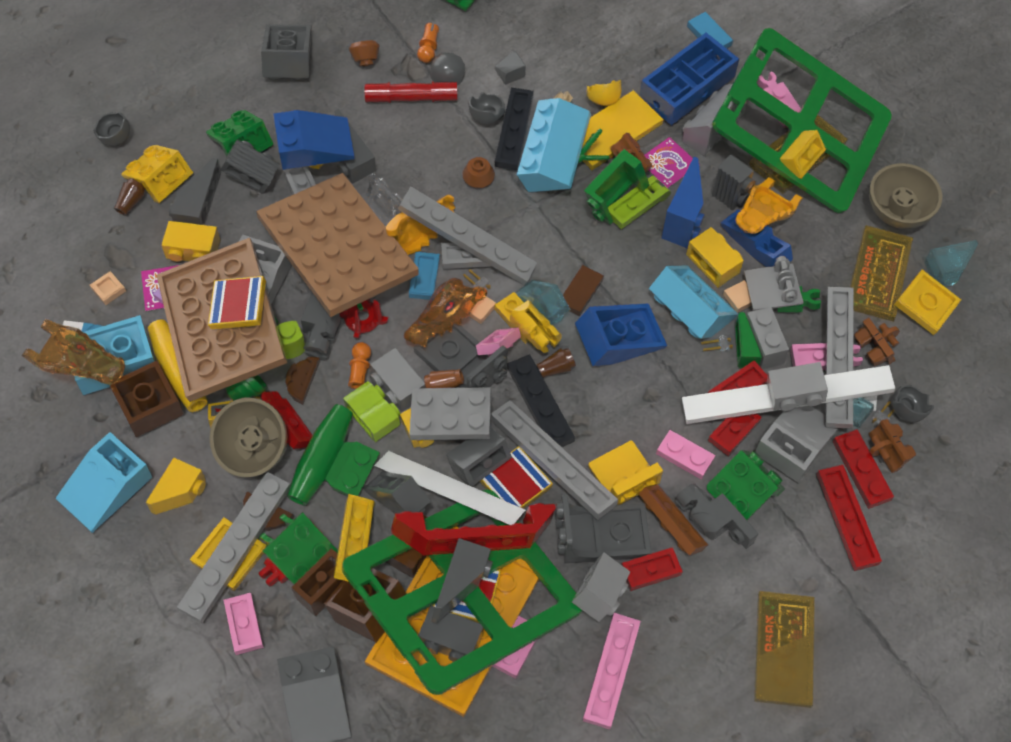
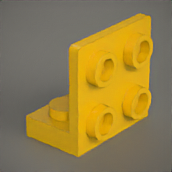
M152 145L144 150V154L139 159L130 162L126 166V170L121 173L126 179L131 178L142 183L154 202L160 203L190 177L193 171L178 150Z
M632 440L594 459L588 464L595 478L618 499L617 505H621L636 497L644 487L660 484L663 469L658 462L650 466Z

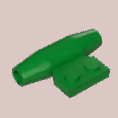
M335 404L316 428L296 466L287 494L291 501L306 506L325 480L334 491L347 497L348 494L360 495L380 452L357 441L345 442L353 412L348 408Z

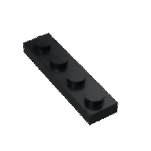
M511 87L494 167L518 170L534 91Z
M529 354L507 363V369L536 424L561 447L575 442L572 430L531 355Z

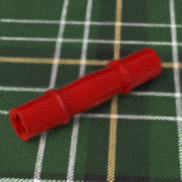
M432 81V84H390V82L365 84V102L457 101V82Z

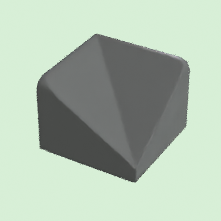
M513 51L495 66V70L506 85L525 77L526 65L518 53Z

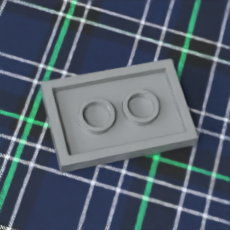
M491 387L412 388L411 440L490 439Z

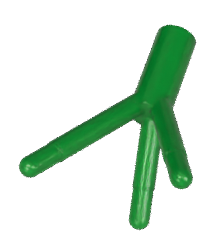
M598 129L587 140L581 149L578 164L583 160H609V155H585L603 132L602 129Z

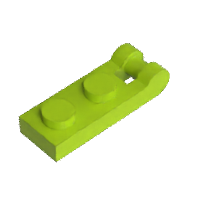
M651 176L648 178L650 185L644 192L635 187L610 205L608 210L614 223L623 229L654 205L666 200L671 191L666 186L662 187L655 176Z

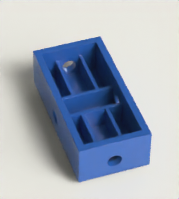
M706 32L641 81L639 96L670 125H673L735 77L739 58Z

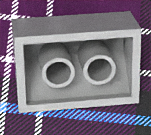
M726 84L719 92L715 91L711 95L706 106L702 105L698 109L696 117L693 120H688L682 129V132H684L682 143L703 156H706L723 137L714 130L712 122L733 84ZM747 100L742 110L740 111L736 121L744 114ZM731 101L727 108L734 112L737 104Z

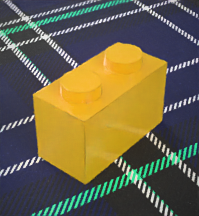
M168 221L161 246L166 259L176 262L181 260L192 261L217 251L220 244V236L215 226Z
M712 227L689 241L686 253L717 288L738 275L744 261L741 254L733 249L726 242L723 235L717 233Z

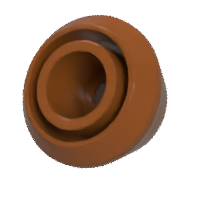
M375 40L355 42L350 45L349 52L354 61L360 63V66L373 65V60H377L380 45Z
M482 157L471 159L463 169L465 183L474 188L487 187L493 182L495 177L493 167L488 160Z

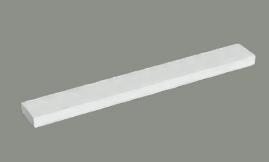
M889 365L824 375L828 392L826 401L822 403L893 393L895 385ZM767 384L682 397L686 424L776 411L773 409Z

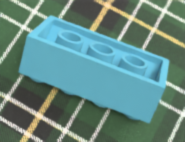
M561 98L538 100L517 172L518 178L528 192L571 189L591 116L589 110Z

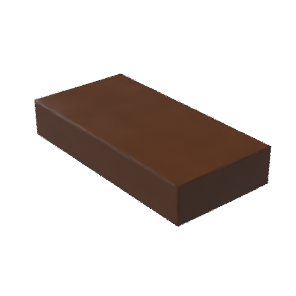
M582 265L558 301V306L580 316L602 283L604 275Z

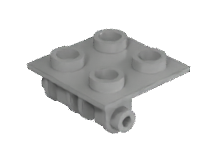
M779 256L776 259L775 266L744 271L753 311L768 307L779 308L803 304L793 263L790 264V261L785 256Z

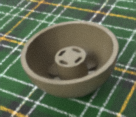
M898 163L888 165L874 175L870 184L869 198L873 211L884 223L899 229H912L927 223L936 215L942 204V190L937 180L926 170L915 165Z
M241 398L227 404L215 417L210 430V447L215 460L224 470L239 477H254L268 472L281 460L287 446V428L282 416L272 405L256 398Z

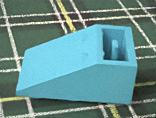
M109 432L89 450L57 495L56 500L93 533L153 477L147 465Z

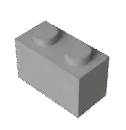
M772 307L748 312L746 317L762 356L759 366L765 369L784 364L789 348Z
M396 348L370 364L371 381L374 385H378L384 390L389 404L394 403L401 412L411 406L412 388H426L423 380Z
M821 362L768 371L767 385L774 410L789 411L796 408V406H817L826 401L828 388Z
M603 553L589 567L572 603L598 622L607 614L609 616L613 615L620 604L617 599L623 595L628 587L626 580L630 571L606 553Z

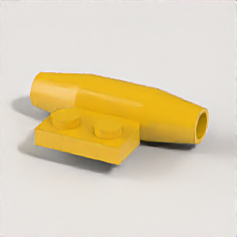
M159 319L152 322L147 330L154 355L171 388L189 412L203 409L207 405L206 396L191 402L185 397L167 321Z

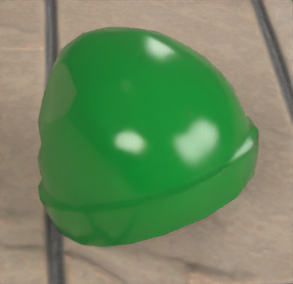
M256 375L225 389L229 398L235 401L241 398L258 397L268 387L262 378Z

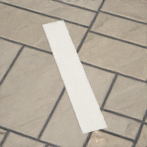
M390 451L374 465L390 473L412 476L419 486L509 525L515 524L525 511V509Z

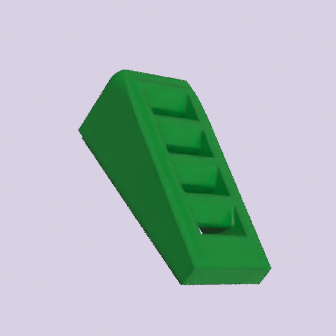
M740 312L734 326L737 367L742 369L754 360L759 365L762 356L745 312Z

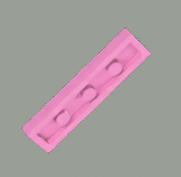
M617 613L613 614L584 714V722L611 729L640 626V620Z

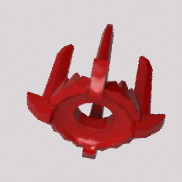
M369 298L361 302L363 306L362 311L369 313V317L365 320H360L358 313L360 310L357 305L339 313L340 317L344 318L346 326L354 332V338H360L361 333L370 332L378 325L388 322L389 317L382 316L378 301L373 300L372 303Z

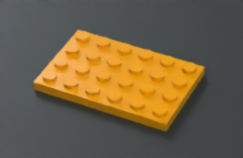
M428 555L407 588L406 594L442 576L441 571ZM518 559L499 569L501 574L492 604L509 627L514 626L539 581L537 575L522 559ZM430 606L407 618V621L417 635H419ZM485 629L479 647L492 640ZM386 632L375 643L365 660V665L462 717H465L492 667L486 668L443 694L434 695L425 688L414 673L415 671L406 658L404 659ZM419 651L412 654L420 666L427 663ZM439 652L436 655L432 654L441 666H447L453 662L445 654Z

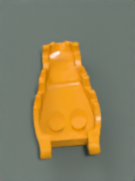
M768 177L763 183L753 186L743 209L736 216V224L744 233L756 234L771 223L790 218L795 213L803 197L796 194L791 201H788L771 190L775 180Z
M445 195L436 201L454 212L453 196ZM403 212L397 214L386 226V234L394 237L408 255L421 251L423 246H429L430 238H438L436 232Z

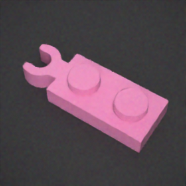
M769 73V81L765 80L762 75L759 76V87L794 111L800 112V106L784 82L776 83L777 77L775 73ZM780 122L783 128H787L785 124Z
M826 343L792 344L790 352L793 367L821 362L822 370H826ZM853 345V353H859L861 347ZM853 356V366L861 365L863 358Z

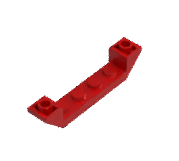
M543 503L529 505L523 519L524 524L488 525L473 528L464 526L458 529L436 528L427 531L423 512L405 511L395 514L391 532L422 555L452 554L455 551L459 538L490 548V551L531 548L550 524L556 506L555 504Z

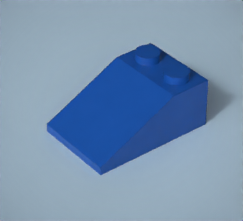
M301 110L273 113L283 170L355 159L347 117Z
M693 157L667 210L662 239L687 249L689 241L700 235V226L705 214L701 213L703 195L699 160L696 157Z
M649 303L589 307L575 322L592 366L616 364L667 347Z

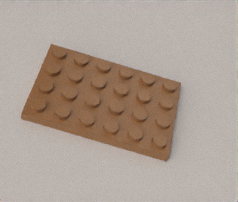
M343 173L256 211L257 218L330 317L419 275V268L396 239L386 234L384 224Z
M250 237L156 275L185 397L189 402L288 363L266 286L261 325L212 330L208 326L214 280L263 276L254 244Z

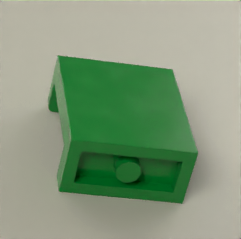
M625 149L584 190L588 199L586 202L593 210L591 212L592 215L599 222L604 220L609 225L614 222L608 210L610 205L615 203L633 184L643 192L650 185L642 162Z

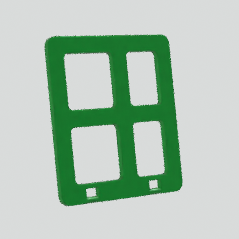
M766 28L759 35L722 106L714 117L712 126L717 133L836 213H843L849 208L892 118V114L886 106L772 28ZM758 50L765 53L762 60L756 57ZM773 51L778 52L815 79V83L800 112L794 111L757 85V80ZM830 90L835 91L871 117V122L856 152L815 125L814 121ZM746 100L751 101L789 128V133L779 152L736 124V119ZM731 101L737 104L734 112L727 108ZM818 130L826 148L824 152L846 166L847 171L837 191H834L808 172L803 178H798L780 161V157L803 131Z
M482 490L483 492L500 499V497L494 491ZM456 503L424 519L426 531L436 528L451 529L481 514V512L461 503ZM490 517L497 526L509 525ZM391 535L345 558L342 564V572L347 580L363 598L365 605L404 659H407L425 688L434 695L445 693L574 619L582 612V609L572 603L576 592L536 542L531 548L490 551L488 560L493 562L489 574L518 559H523L556 599L557 604L512 628L507 625L481 589L477 587L463 602L492 640L451 664L441 666L409 624L407 618L437 603L453 553L428 555L443 575L396 600L390 598L370 569L411 549L412 547ZM368 583L371 584L377 593L371 597L363 587ZM419 651L427 663L420 666L412 654Z

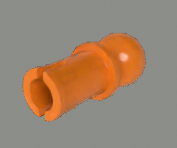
M432 23L425 25L423 38L419 42L420 48L417 51V56L423 63H429L435 57L434 50L437 48L436 39L439 32V27L434 24L433 31H431Z
M364 342L355 344L351 350L354 359L349 362L351 372L348 386H351L352 389H357L365 383L366 372L370 367V363L366 360L371 356V348Z

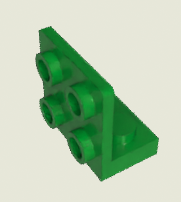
M246 110L234 112L231 118L224 122L220 121L213 124L211 129L206 131L209 138L222 146L226 156L236 140L249 142L259 152L274 145L263 120Z

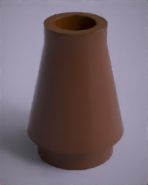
M131 178L127 182H123L114 210L121 215L127 216L128 212L145 196V187Z
M560 348L545 360L536 364L544 378L550 375L569 372L576 364L569 348L563 350Z

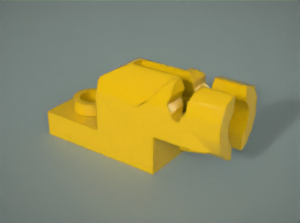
M513 292L495 304L494 310L510 328L519 327L520 339L525 344L530 341L535 348L543 353H547L548 348L546 346L549 343L555 348L560 342L562 334L550 324L549 320L529 300L523 302Z

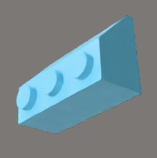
M688 265L666 266L649 288L655 294L654 298L660 304L666 305L671 310V315L675 319L683 321L689 327L688 331L696 338L712 337L738 316V313Z
M141 315L64 338L72 369L75 370L73 372L75 381L83 395L109 388V382L155 361ZM77 345H83L87 349V352L80 353L75 349V347L77 348Z

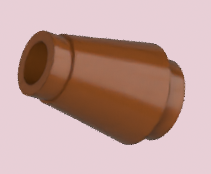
M461 369L430 371L428 375L424 376L426 388H455L464 384V376Z

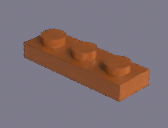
M658 484L644 487L639 495L644 500L646 508L654 512L659 518L661 526L673 535L677 540L679 548L688 555L702 552L708 546L707 542Z

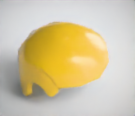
M613 80L609 84L587 86L588 99L594 104L601 106L614 104L621 96V80L617 82Z

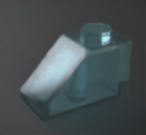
M977 240L931 249L924 262L930 276L945 286L957 283L978 245Z
M532 280L515 292L523 302L529 300L551 324L562 320L563 315L570 310L556 284Z

